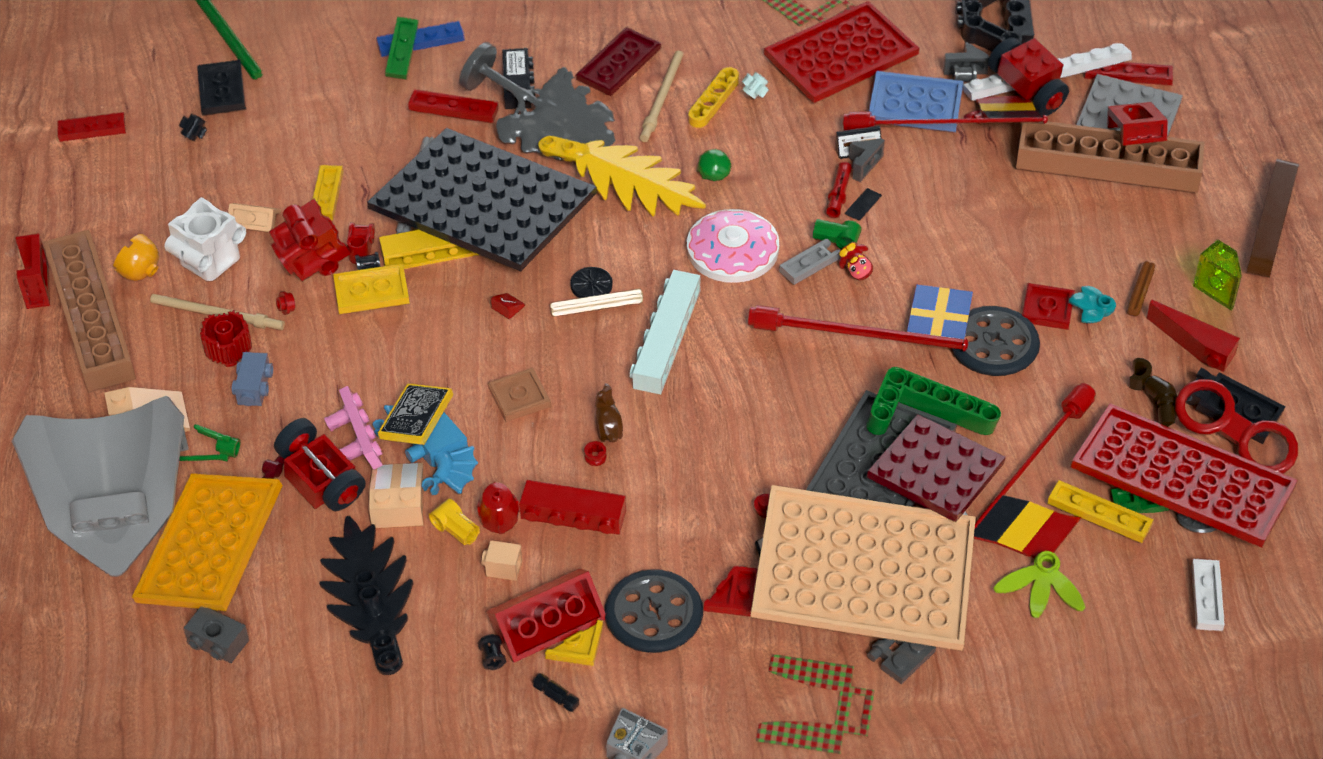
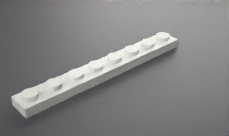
M1115 43L1106 48H1095L1090 52L1076 53L1062 59L1057 58L1064 64L1060 78L1132 60V52L1122 43ZM998 74L984 79H974L969 83L963 84V92L972 101L1014 90Z

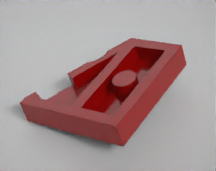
M734 566L728 573V577L716 587L714 595L710 599L705 600L704 611L751 617L758 568Z

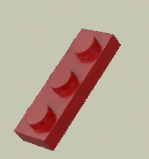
M124 112L58 120L59 142L125 134L126 120Z

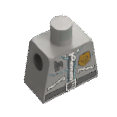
M622 708L606 743L607 757L609 759H655L668 745V730Z

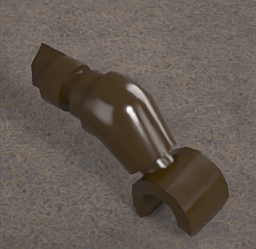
M1135 358L1132 369L1136 375L1133 374L1130 377L1129 388L1138 391L1145 390L1154 399L1158 407L1159 423L1169 427L1175 423L1177 417L1175 412L1176 389L1173 384L1156 375L1152 376V365L1148 360Z

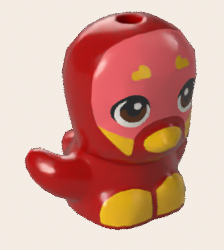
M852 242L839 251V267L844 269L846 265L854 279L865 280L873 272L872 262L862 253L868 251V247L864 244Z

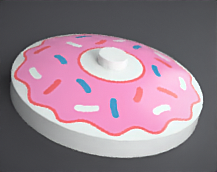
M721 210L702 217L693 225L687 237V254L691 264L700 273L711 279L729 283L745 282L762 276L773 267L779 255V237L772 224L760 215L745 210Z

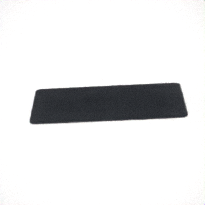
M867 188L845 214L860 221L881 198L882 194Z

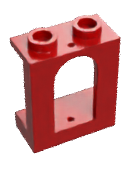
M1152 102L1108 106L1107 128L1120 127V143L1123 146L1167 141L1168 119Z
M40 234L17 236L16 242L25 269L16 270V277L26 309L50 306L49 264Z

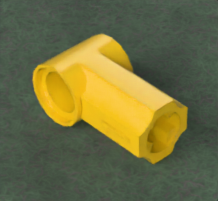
M447 499L429 513V519L437 530L441 532L446 530L463 545H471L476 541L480 533V527L462 513L459 505L452 499Z

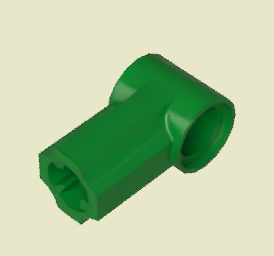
M817 219L814 225L813 238L820 240L828 239L830 242L836 243L842 250L848 244L858 242L862 228L855 221L848 220L843 224Z

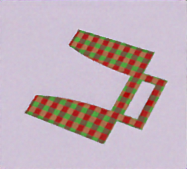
M763 0L799 26L812 18L820 22L825 21L826 19L820 15L839 3H843L848 7L840 13L855 7V5L847 0H830L812 11L796 0Z
M772 654L769 672L810 686L840 691L835 725L795 721L759 723L756 741L840 754L843 732L868 736L875 690L851 687L854 666ZM852 694L865 696L861 728L847 726Z

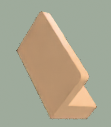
M229 203L228 213L234 216L236 222L246 229L269 232L274 228L275 215L281 214V209Z

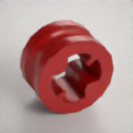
M599 441L588 443L584 448L586 463L591 466L604 464L607 459L606 446ZM593 452H598V455L594 456Z

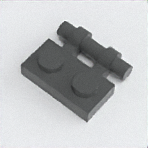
M883 638L882 640H877L872 645V650L867 653V656L871 661H876L879 657L885 660L881 664V670L902 685L936 652V646ZM896 642L900 647L893 652L889 647Z

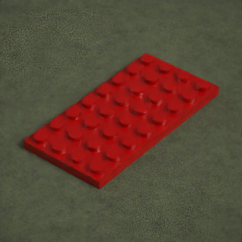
M1111 403L1071 463V468L1261 548L1264 546L1298 481L1295 478Z

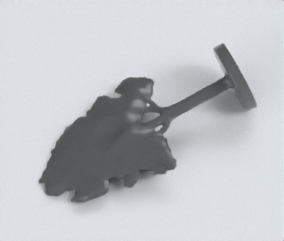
M489 42L480 44L463 66L459 77V84L465 90L471 91L477 88L488 77L510 91L518 99V106L514 114L499 118L496 123L499 139L504 143L514 144L516 137L519 136L522 140L521 149L523 152L541 153L538 143L546 136H555L584 144L602 140L605 143L603 147L610 146L616 141L614 132L609 130L604 124L608 121H615L613 112L601 101H596L590 105L586 104L585 95L590 93V87L578 86L574 89L571 79H574L572 71H568L565 67L557 70V73L543 85L541 90L534 88L527 90L492 69L497 50ZM536 93V94H539L540 96H539V97H536V96H534L533 94ZM525 100L535 105L533 111L526 110ZM548 156V157H554V158L557 159V160H562V159H563V158L557 157V156Z

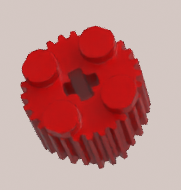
M235 310L228 312V314L208 315V318H204L205 321L201 322L203 328L200 329L204 353L209 360L212 359V362L216 361L217 364L221 362L226 367H232L238 363L239 359H242L243 352H250L252 349L248 324L239 312L235 313Z

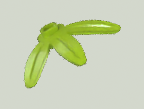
M1050 551L1039 553L1035 557L1033 566L1010 573L994 586L996 593H1010L1020 590L1035 581L1029 604L1033 618L1040 617L1044 612L1050 596V585H1053L1059 597L1071 608L1077 611L1085 609L1084 601L1077 588L1059 571L1060 560L1058 556ZM1047 561L1050 562L1052 566L1050 568L1043 567L1042 563Z

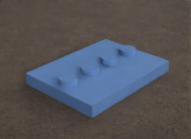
M876 71L869 111L872 112V116H876V120L958 119L963 81ZM957 123L891 124L956 132Z

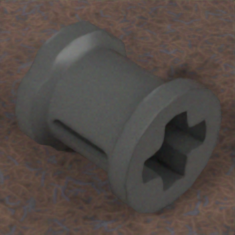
M953 64L952 80L971 82L977 79L975 64H971L969 67H958L957 64Z

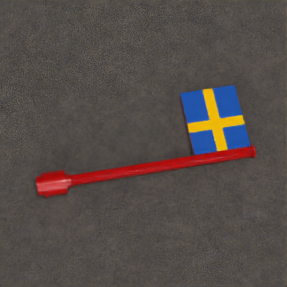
M917 284L907 332L785 316L784 313H780V308L761 305L750 307L748 325L754 326V329L776 332L778 327L790 326L962 349L964 352L969 345L965 335L973 292Z

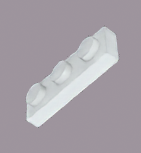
M1193 559L1192 579L1196 629L1223 631L1225 624L1220 561Z

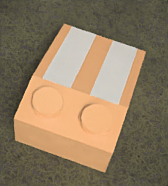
M423 463L383 465L375 470L372 469L369 512L371 524H375L376 528L423 525Z

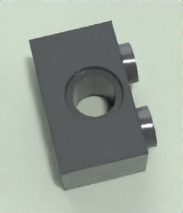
M202 606L184 627L189 646L195 650L201 649L209 653L216 660H224L229 663L235 660L249 641L246 625Z

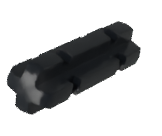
M539 673L533 679V686L541 692L544 690L543 694L559 705L564 704L563 708L569 712H574L580 704L579 698L573 694H568L569 691L553 680L548 681L549 677L543 673Z

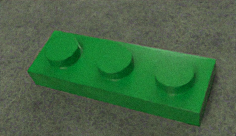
M397 16L385 76L407 80L419 20Z

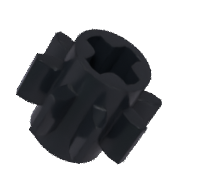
M192 113L189 118L183 116L179 123V126L182 128L180 133L193 141L196 140L197 136L202 139L207 131V128L204 127L206 121Z

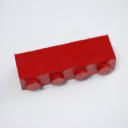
M526 480L519 503L521 519L530 522L537 521L555 526L562 525L580 530L620 535L626 514V496Z

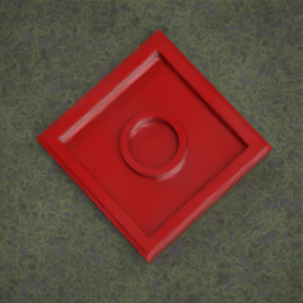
M1028 283L1022 316L1028 318L1033 325L1069 330L1073 306L1069 303V299L1074 295L1075 290Z

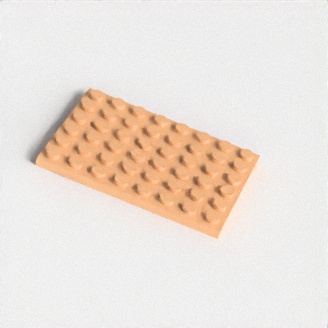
M772 485L751 617L962 651L965 638L975 516L962 515L957 522H954L929 509Z

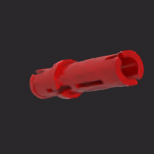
M840 162L838 164L833 189L828 195L829 204L826 214L831 218H838L840 216L842 205L847 198L845 193L850 172L852 171V165L848 162Z

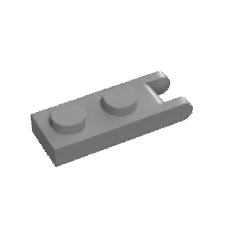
M824 239L782 263L779 267V272L795 285L840 259V250L838 249L831 253L827 249L830 247L831 242L828 239Z

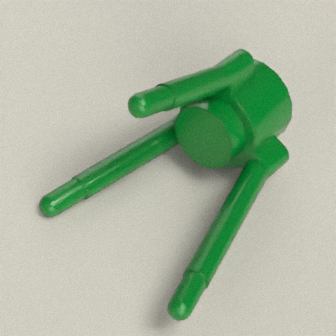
M195 424L194 429L198 433L217 440L216 451L220 452V455L180 456L179 461L221 460L228 462L229 457H237L241 440Z

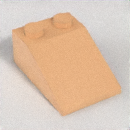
M134 387L105 392L109 416L136 409L155 399L168 396L184 415L183 428L185 432L190 431L182 392Z

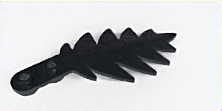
M346 516L344 537L329 538L331 545L344 559H320L321 564L328 571L345 582L320 581L319 584L329 594L349 604L327 605V610L344 623L358 629L351 630L349 632L350 636L360 642L371 645L379 673L393 675L403 666V659L396 635L400 633L408 621L406 613L400 617L399 615L410 596L414 584L413 580L409 579L394 592L393 590L404 571L407 558L403 555L385 569L393 550L394 538L390 537L373 550L376 538L375 524L361 532L357 523L350 516Z

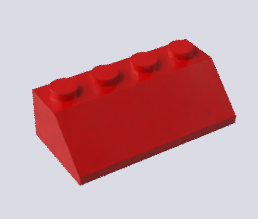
M583 569L570 572L486 611L495 635L501 638L502 646L513 663L569 638L581 630L584 631L596 625L598 620L605 621L606 614L590 572Z

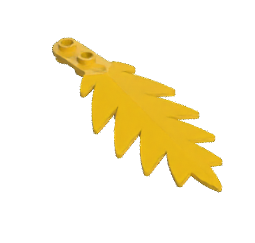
M546 136L538 143L539 150L545 156H557L565 161H576L577 170L581 177H584L586 168H588L592 182L597 186V191L604 200H607L609 184H613L620 201L627 211L631 210L634 189L641 203L651 216H655L658 196L676 215H680L681 205L701 209L706 208L704 202L690 193L695 190L694 184L670 181L681 174L680 169L651 168L662 161L660 156L628 157L638 151L637 146L603 147L605 143L602 140L584 144L555 136Z

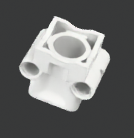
M204 198L198 199L186 213L168 223L170 236L165 242V250L179 258L180 264L204 280H215L240 259L238 244L245 238L246 228L237 223L234 216L219 210Z

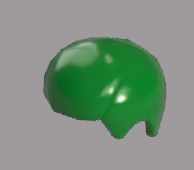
M711 149L706 150L700 155L696 171L700 172L703 179L720 181L729 175L732 164L729 157L723 151Z

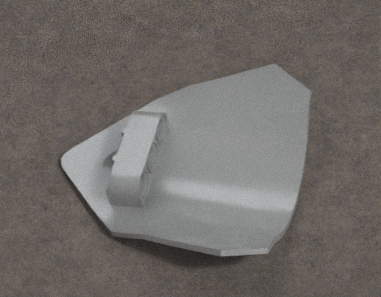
M168 396L155 399L141 407L124 413L99 418L61 419L26 415L12 439L13 446L48 531L112 577L121 576L128 570L160 531L174 510L184 415Z

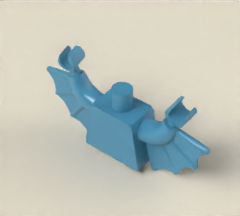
M394 405L384 406L387 415H389ZM443 412L425 445L413 444L412 447L405 450V454L411 463L423 457L431 467L437 466L433 478H426L422 482L424 491H427L428 487L433 485L430 490L432 495L439 493V483L444 482L458 494H461L464 486L474 480L472 472L478 464V461L473 456L475 448L474 446L468 447L467 437L445 412ZM382 419L373 422V426L376 429L374 432L377 437H379L378 431L384 423Z

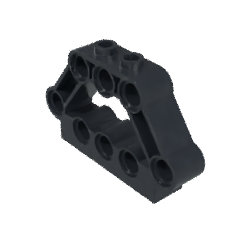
M960 0L956 2V14H960L957 18V27L961 28L962 38L965 42L976 44L993 52L1002 41L1008 38H1016L1022 44L1034 39L1030 0L1003 1V11L1005 12L1004 24L1007 26V30L982 18V9L998 0Z

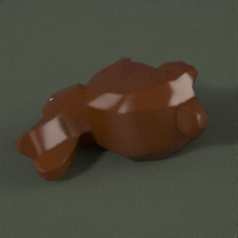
M605 384L603 390L597 392L595 399L599 437L602 442H605V440L616 442L618 438L621 439L623 437V423L612 397V389L610 385Z

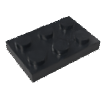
M241 60L197 65L202 115L246 110Z

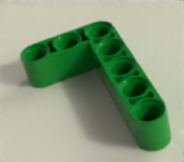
M892 367L886 372L872 405L866 427L874 435L886 433L900 402L981 435H990L996 429L1001 417V411L990 402L908 370Z

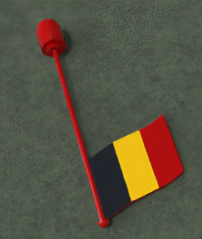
M992 96L974 100L979 105L985 118L876 120V116H872L871 111H857L844 114L843 128L846 131L873 127L878 124L1043 122V124H1046L1048 117L1046 115L1042 116L1037 112L1030 99L1025 100L1022 96Z
M1086 383L1076 385L1062 401L1061 407L1064 416L975 522L974 539L998 544L1025 556L1035 558L1044 551L1054 553L1078 524L1081 517L1061 514L1033 502L1005 496V494L1068 417L1080 419L1094 403L1096 392L1090 385Z

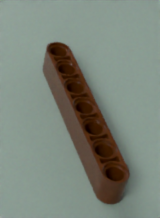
M1276 159L1247 273L1270 278L1299 167L1298 163Z

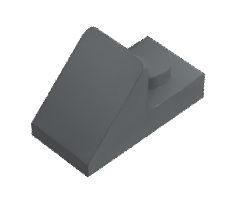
M965 42L964 53H945L944 75H952L953 64H957L958 67H969L971 64H975L977 74H987L989 55L970 43Z
M884 139L857 141L850 144L849 158L853 160L854 180L861 182L884 156Z

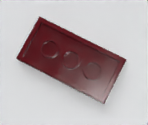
M626 27L576 73V80L611 97L661 49V43Z

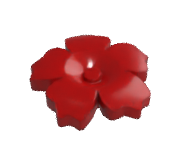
M975 110L965 114L964 119L985 118L981 110Z

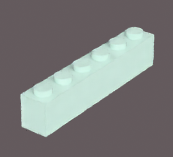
M673 270L670 279L666 278L664 294L658 298V310L652 313L651 327L646 329L643 339L644 345L638 349L637 363L631 366L630 378L633 379V389L662 394L700 293V275Z

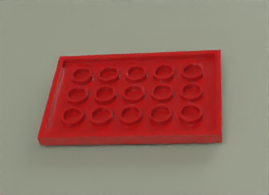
M869 1L764 48V55L813 103L876 75V71L882 72L919 54V47Z

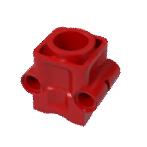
M315 198L302 207L296 204L288 206L282 214L285 221L269 231L274 240L271 246L285 269L291 275L295 273L302 282L318 271L323 276L334 274L339 267L338 262L351 254L346 244L340 241L338 230L329 217L321 213V207Z

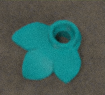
M1082 286L1081 292L1075 293L1069 299L1070 304L1083 310L1081 322L1083 323L1100 322L1103 317L1111 315L1116 309V302L1112 297L1103 295L1099 289L1092 286Z

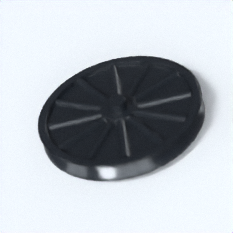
M586 267L578 270L572 276L570 282L571 290L578 298L609 294L613 287L611 275L599 267Z

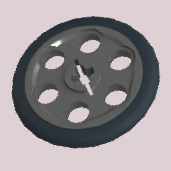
M982 306L970 310L965 337L973 336L977 340L974 342L968 341V348L964 352L962 349L951 348L955 357L970 370L990 376H1007L1024 370L1035 360L1040 349V339L1034 325L1019 312L1000 306ZM983 321L988 323L989 326L980 327L977 323ZM1009 323L1013 327L1005 329L1001 327V324ZM1015 339H1020L1024 341L1025 344L1016 345L1012 341ZM983 352L986 353L988 357L979 358L978 356H976V354ZM1002 354H1009L1013 358L1011 360H1004L1000 356Z
M659 569L644 570L623 578L614 586L604 606L605 620L614 637L625 646L646 653H662L678 648L695 635L702 622L703 603L694 586L682 576ZM658 585L663 587L664 590L660 593H652L650 588ZM630 594H636L640 599L636 602H629L626 600V597ZM674 598H681L685 603L681 606H675L671 601ZM650 605L655 610H658V618L656 613L650 611ZM630 615L636 617L637 620L632 624H627L623 621V618ZM678 619L682 622V625L674 628L669 626L668 622ZM653 628L658 631V634L649 637L644 634V631Z

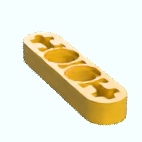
M732 67L723 68L688 112V121L692 127H705L739 83V72L737 69ZM723 89L724 92L717 93L714 90ZM712 102L714 105L706 106L704 103Z

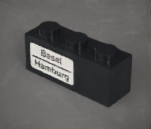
M528 48L502 49L503 76L524 89H535V86H530V84L535 83L534 71H530L534 69L533 56L529 57ZM504 88L505 110L516 109L518 99ZM525 100V108H532L531 102Z

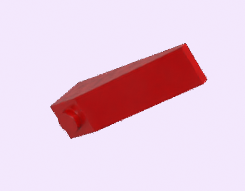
M1155 300L1150 301L1147 313L1149 321L1200 362L1222 372L1226 370L1236 355L1239 337Z

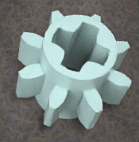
M757 72L753 76L748 73L742 80L743 84H745L742 90L754 99L758 95L763 98L769 90L766 87L768 81Z

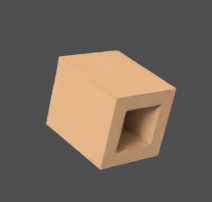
M490 541L488 550H484L482 555V565L486 568V576L517 581L522 563L521 545Z

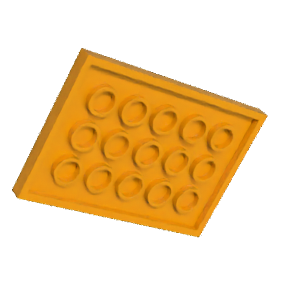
M191 473L132 595L133 600L136 603L197 609L206 607L212 610L226 611L283 487L280 480Z

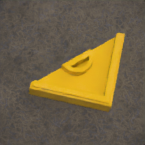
M598 620L596 625L583 632L582 630L565 639L564 643L554 649H547L545 659L594 666L603 629V621Z

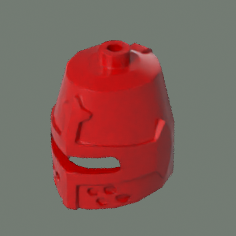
M493 482L488 485L479 499L477 511L482 526L491 532L504 534L518 522V512H520L519 501L511 490L502 483Z

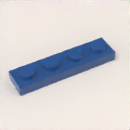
M460 21L418 29L413 51L465 41ZM393 34L376 37L381 57L389 56Z

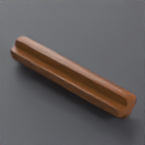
M1145 261L1142 265L1127 307L1128 315L1137 317L1140 314L1155 271V264L1153 262Z

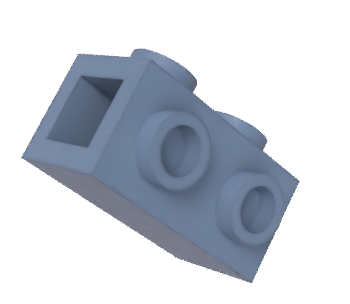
M243 352L241 362L237 363V380L232 382V394L236 395L238 405L262 406L264 396H268V378L273 376V364L269 363L267 353Z

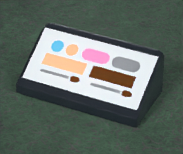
M880 126L836 132L835 149L838 158H849L850 144L852 142L880 139Z

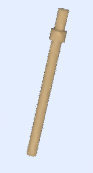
M681 51L675 52L651 112L644 120L642 125L643 131L640 135V140L643 142L648 141L651 132L657 126L658 115L683 57V52Z
M152 294L150 299L151 303L207 315L215 314V316H218V314L223 315V313L228 314V312L233 311ZM239 312V314L243 315L244 320L247 323L254 324V327L284 329L285 322L282 320L268 318L267 315L260 313L253 315Z

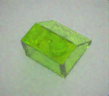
M1217 239L1200 254L1193 287L1229 310L1234 308L1242 278L1237 251Z

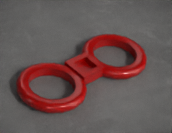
M1199 379L1188 383L1179 391L1175 400V412L1179 422L1187 430L1204 435L1218 432L1238 445L1239 456L1255 463L1257 462L1248 451L1250 439L1263 431L1274 432L1285 440L1288 446V454L1280 464L1265 467L1284 474L1294 466L1298 457V442L1294 433L1288 427L1276 421L1262 420L1252 423L1236 413L1235 402L1231 392L1223 384L1210 379ZM1199 390L1212 391L1222 399L1225 405L1224 413L1216 422L1210 424L1198 423L1187 414L1185 409L1187 398Z

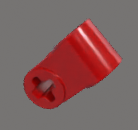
M350 223L347 247L351 253L349 255L351 263L356 264L355 255H370L375 239L374 223L369 225Z

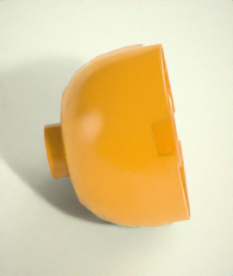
M138 234L131 239L133 244L129 248L124 246L113 264L116 268L114 270L118 274L132 281L143 280L147 276L152 277L159 268L157 266L159 251L156 245L144 234Z

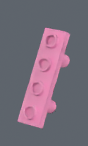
M348 386L340 389L339 392L345 404L344 408L328 417H324L325 422L331 432L351 422L357 435L356 441L339 450L350 461L364 454L375 470L383 466L379 457L383 453L377 441L373 442L376 435L370 424H366L370 421L368 415L363 408L360 409L363 406V402L358 393L353 394Z

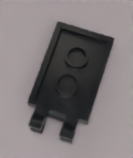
M1201 367L1196 375V380L1210 379L1223 384L1231 392L1235 402V412L1252 423L1262 420L1277 422L1285 410L1286 406L1220 372L1217 376H1214ZM1209 390L1196 391L1185 402L1189 405L1198 404L1196 410L1215 420L1220 419L1225 410L1222 399L1216 393ZM1263 431L1257 433L1251 439L1263 444L1270 432Z

